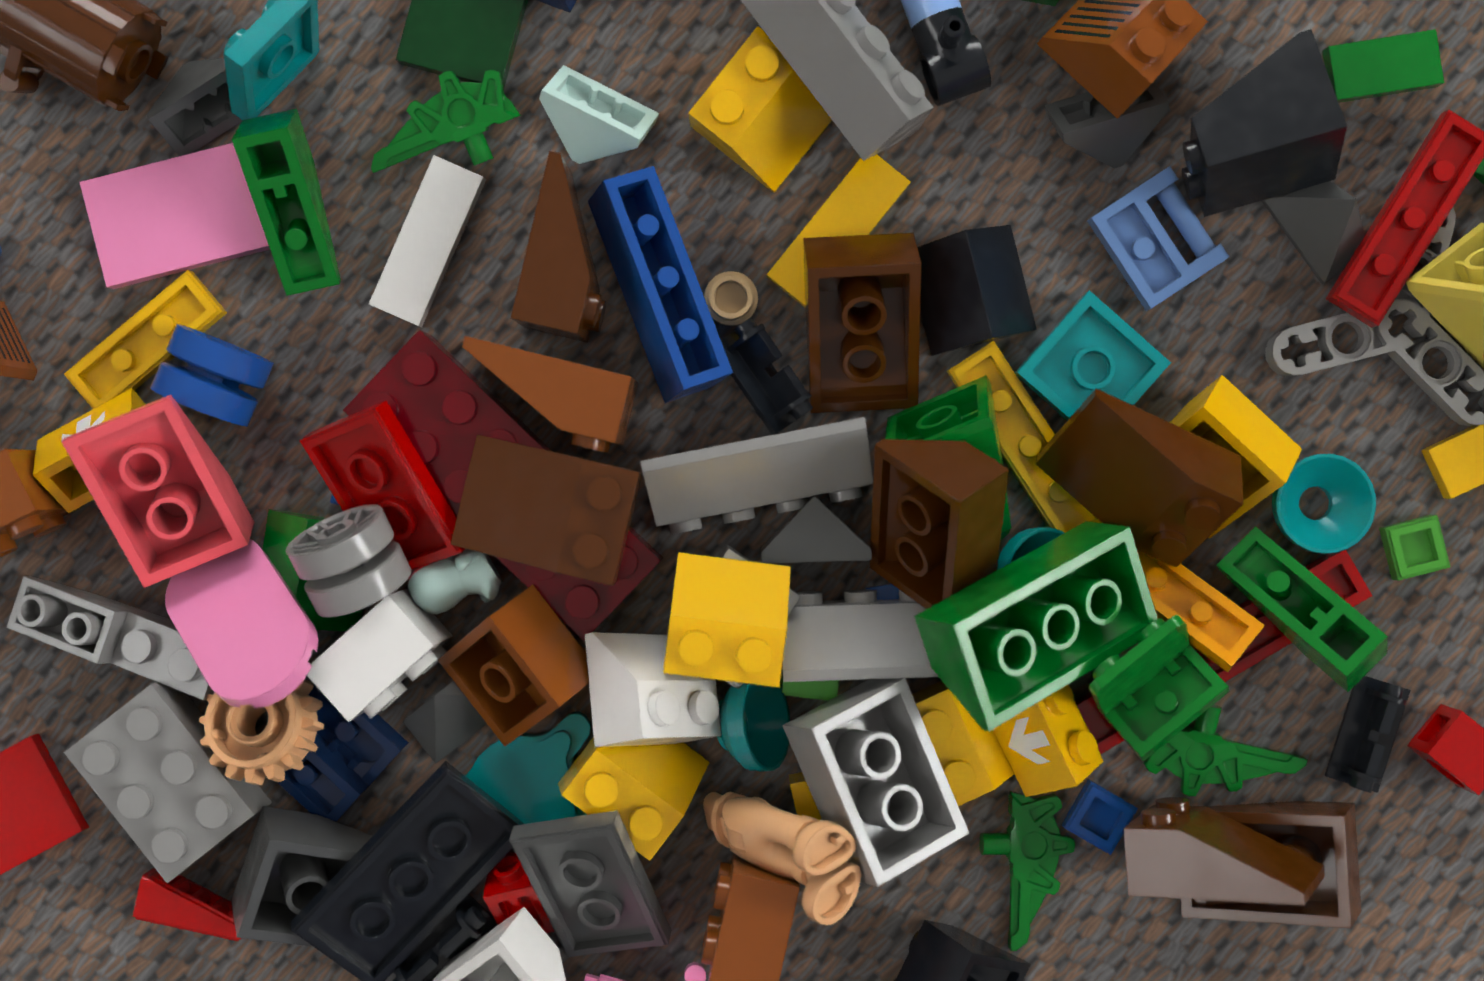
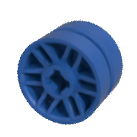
M176 324L166 350L171 355L186 362V366L161 362L150 389L164 397L171 394L177 403L233 424L248 427L258 400L251 394L239 389V386L244 384L258 389L264 388L274 362L214 336Z

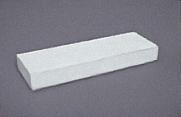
M433 155L369 305L422 328L486 182L483 176Z

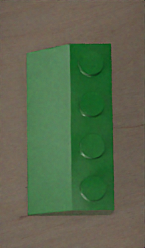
M1088 521L914 616L931 668L983 730L989 732L1095 669L1110 656L1119 654L1138 643L1136 638L1140 632L1158 619L1131 528L1129 526Z

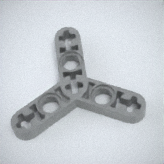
M1454 208L1451 209L1431 241L1432 251L1426 249L1419 262L1423 267L1449 248L1456 222ZM1407 285L1403 286L1379 326L1371 328L1349 313H1344L1283 329L1275 333L1268 340L1265 349L1266 361L1274 372L1285 377L1304 375L1387 353L1453 421L1464 426L1484 425V371L1430 317L1431 313L1410 293ZM1389 314L1392 316L1405 314L1407 320L1403 324L1404 330L1412 338L1422 337L1426 334L1428 339L1414 346L1408 354L1405 351L1406 348L1413 346L1415 343L1403 333L1396 335L1389 333L1388 330L1393 324L1388 317ZM1340 323L1351 325L1358 335L1356 348L1348 354L1339 352L1332 343L1333 330ZM1315 328L1318 329L1317 336L1313 332V329ZM1288 337H1291L1294 345L1317 340L1320 351L1297 357V367H1295L1292 359L1283 360L1281 356V349L1289 346ZM1431 348L1439 349L1447 357V370L1438 379L1427 375L1422 365L1423 356ZM1321 353L1325 357L1323 362H1321ZM1464 373L1465 377L1458 380L1461 374ZM1457 381L1462 389L1468 393L1480 391L1483 396L1479 399L1478 404L1482 411L1467 412L1464 407L1469 402L1468 397L1459 388L1448 389L1445 392L1444 387Z

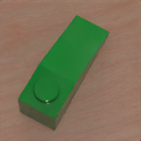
M297 108L242 120L232 138V142L286 296L339 285L341 278L315 163Z
M1256 526L1217 564V568L1307 658L1347 692L1387 654L1388 636Z

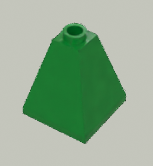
M987 375L887 417L886 439L966 441L1003 465L992 388ZM1007 490L1001 540L1009 534L1011 529Z

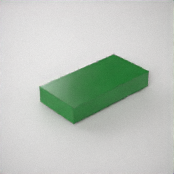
M1436 29L1328 46L1322 51L1324 65L1339 103L1436 88L1444 83Z

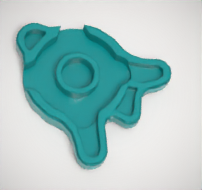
M573 712L568 714L557 726L545 733H523L507 746H504L500 740H497L479 755L470 771L464 776L524 824L587 815L561 795L558 782L573 764V756L589 737L591 723L583 713Z

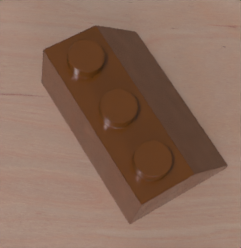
M882 439L876 443L870 543L872 560H870L869 568L925 609L997 571L1009 469L966 441Z

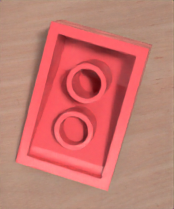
M171 394L68 436L61 441L144 588L248 545L255 523L230 475Z

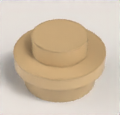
M734 271L720 273L708 283L705 289L704 298L712 319L719 324L725 326L740 325L751 318L756 311L758 305L757 289L754 283L742 273Z

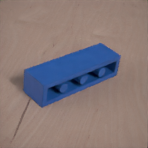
M654 166L603 180L588 200V204L664 402L668 403L715 386L730 376L733 371Z

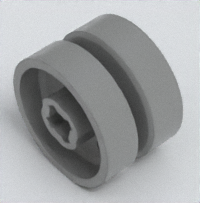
M380 505L358 506L325 518L301 532L286 547V553L298 577L302 580H307L304 589L319 616L337 617L368 607L393 593L411 575V567L400 544L391 541L394 537V532Z

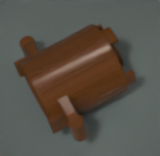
M0 0V54L7 57L4 71L0 73V87L6 92L34 93L39 86L38 80L44 72H47L106 107H112L118 111H126L129 109V105L123 101L138 87L144 75L147 74L157 80L167 63L169 56L158 51V47L162 37L161 26L166 27L168 22L154 13L152 9L136 0Z

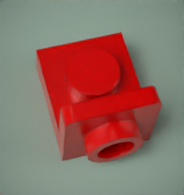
M507 853L487 874L483 899L495 921L499 925L518 910L525 907L546 933L554 932L516 853Z

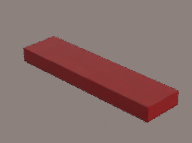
M1451 110L1440 114L1325 298L1326 300L1371 328L1380 325L1483 160V130Z

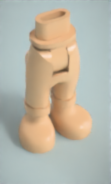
M711 792L705 797L703 807L707 826L714 832L717 841L721 845L730 848L731 852L750 864L772 874L794 879L804 885L802 906L806 915L811 920L821 925H831L839 921L848 912L857 896L861 880L860 866L848 861L856 850L855 838L844 827L830 821H820L809 816H798L770 805L760 797H746L734 792H727L724 795Z

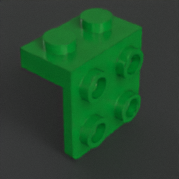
M1178 615L1171 617L1166 622L1159 618L1146 626L1136 638L1139 644L1122 658L1115 654L1103 661L1092 673V677L1095 680L1089 685V690L1099 712L1142 761H1145L1229 692V686L1190 645L1186 623Z

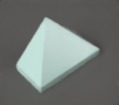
M565 65L546 84L539 97L571 160L578 164L638 148L655 125L660 114Z

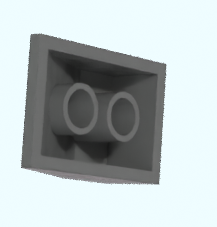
M263 806L231 900L237 938L312 946L291 931V921L370 840L372 835L317 814Z

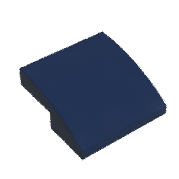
M314 684L308 695L322 701L323 707L317 711L318 722L324 723V729L317 731L314 741L318 748L316 752L309 751L302 759L303 769L300 771L293 768L286 770L285 781L277 783L310 813L337 822L409 742L378 714L370 719L364 712L348 722Z

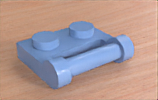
M1170 166L1087 220L1146 311L1152 309L1229 258L1221 243L1215 246L1174 182L1179 179ZM1156 195L1196 256V259L1189 264L1186 263L1146 202Z

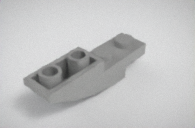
M23 576L6 628L96 664H114L201 700H206L208 694L213 695L215 693L205 680L171 619L87 591L32 576Z

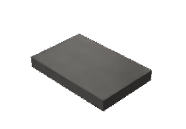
M618 810L513 826L509 841L567 957L669 945L672 930Z

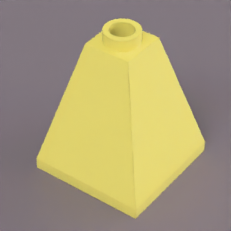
M1481 222L1406 281V285L1410 293L1484 369V223Z

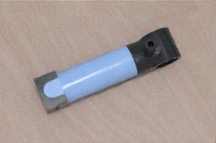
M901 0L921 54V68L926 84L937 106L991 87V74L985 53L977 37L970 32L959 0Z

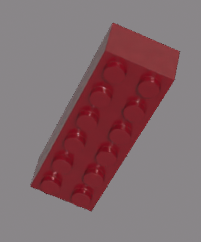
M421 330L400 349L343 409L350 416L386 400L456 517L477 435L552 451L432 335ZM631 526L617 582L613 586L496 557L527 587L534 585L555 614L583 641L585 640V634L592 633L663 559Z

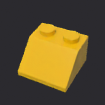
M759 26L755 28L688 112L690 127L773 193L776 192L832 122V119Z
M1223 375L1189 401L1170 421V423L1241 455L1244 504L1208 537L1209 539L1287 482L1302 451V448Z
M678 552L663 673L779 687L787 632L791 567Z
M943 681L912 694L958 806L995 790L1014 775L994 731L983 730Z
M593 737L558 782V787L563 797L587 815L618 810L635 850L651 861L684 817L710 762L685 743L595 747Z

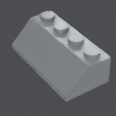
M741 0L863 161L913 135L920 129L934 108L924 96L925 91L919 79L901 66L890 51V44L886 36L877 27L869 24L856 7L855 0Z
M865 417L640 461L656 527L669 524L670 534L701 529V518L722 514L724 524L756 518L754 507L774 503L776 504L777 513L799 510L808 502L807 497L829 493L831 503L863 497L861 486L873 484Z
M871 589L844 591V600H823L822 592L819 591L796 592L801 597L787 618V632L781 670L783 682L939 677L931 668L914 618L915 615L926 609L901 590H899V599L877 600V590Z

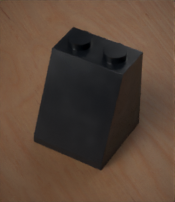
M1311 29L1298 33L1191 118L1190 141L1183 142V153L1187 167L1182 168V178L1189 200L1198 198L1204 217L1336 179L1347 124Z

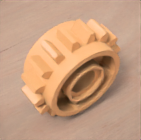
M304 679L293 692L282 700L260 708H254L251 704L240 705L241 708L230 706L216 693L213 695L208 694L206 701L209 704L205 715L199 717V723L204 724L205 736L200 740L201 746L211 748L213 751L209 759L210 764L220 768L226 767L225 776L241 781L245 777V782L261 786L266 777L272 781L282 782L285 781L286 770L293 768L300 771L303 769L302 759L309 751L316 752L318 746L314 741L317 731L324 729V723L318 722L317 711L323 707L322 701L308 695L314 685ZM267 711V726L257 735L255 731L256 722Z

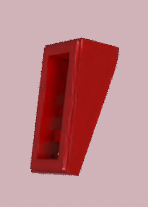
M155 868L142 875L132 917H136L137 920L224 939L234 941L242 939L237 938L231 901L182 875L177 876L169 883L165 882Z

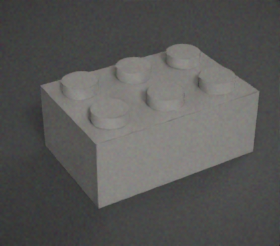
M905 678L869 679L782 725L822 820L844 827L855 838L856 850L848 861L860 866V882L879 887L969 834Z
M155 682L71 746L64 754L165 882L169 883L260 813L263 806L267 807L272 802L259 785L245 782V777L241 781L225 776L226 767L220 768L210 764L209 759L213 751L211 748L201 746L200 740L205 736L204 724L199 723V717L204 715L186 693Z

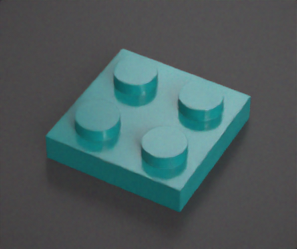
M268 0L263 8L261 17L248 30L240 29L235 32L227 42L223 54L231 112L241 120L257 117L319 53L318 0Z
M1089 290L1083 294L1015 371V374L1068 421L1096 388L1134 405L1171 362Z

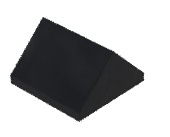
M1011 225L968 229L917 247L921 260L920 313L931 356L1037 330Z

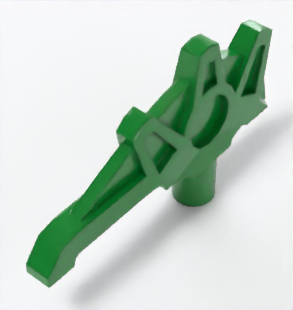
M496 70L485 71L482 83H461L453 71H446L440 74L438 77L441 91L425 104L418 100H414L409 104L406 111L411 118L387 147L380 149L374 154L371 165L372 172H379L452 141L457 143L464 142L474 166L493 159L494 157L483 132L488 131L489 126L495 123L502 124L521 116L512 101L504 94L501 73Z
M1212 705L1196 718L1194 727H1185L1143 763L1154 774H1157L1166 767L1175 776L1181 778V792L1183 794L1196 796L1202 784L1224 783L1229 792H1236L1242 789L1243 780L1276 772L1295 774L1307 765L1308 759L1221 737L1216 732L1222 708Z
M1010 791L1008 795V812L1011 819L1010 825L1007 827V833L980 834L979 848L981 855H1006L1009 859L1010 907L1008 948L1010 951H1017L1027 943L1030 934V924L1046 894L1055 895L1060 888L1061 883L1054 878L1059 856L1072 853L1075 849L1074 838L1061 835L1053 817L1062 808L1061 800L1055 794L1032 798Z

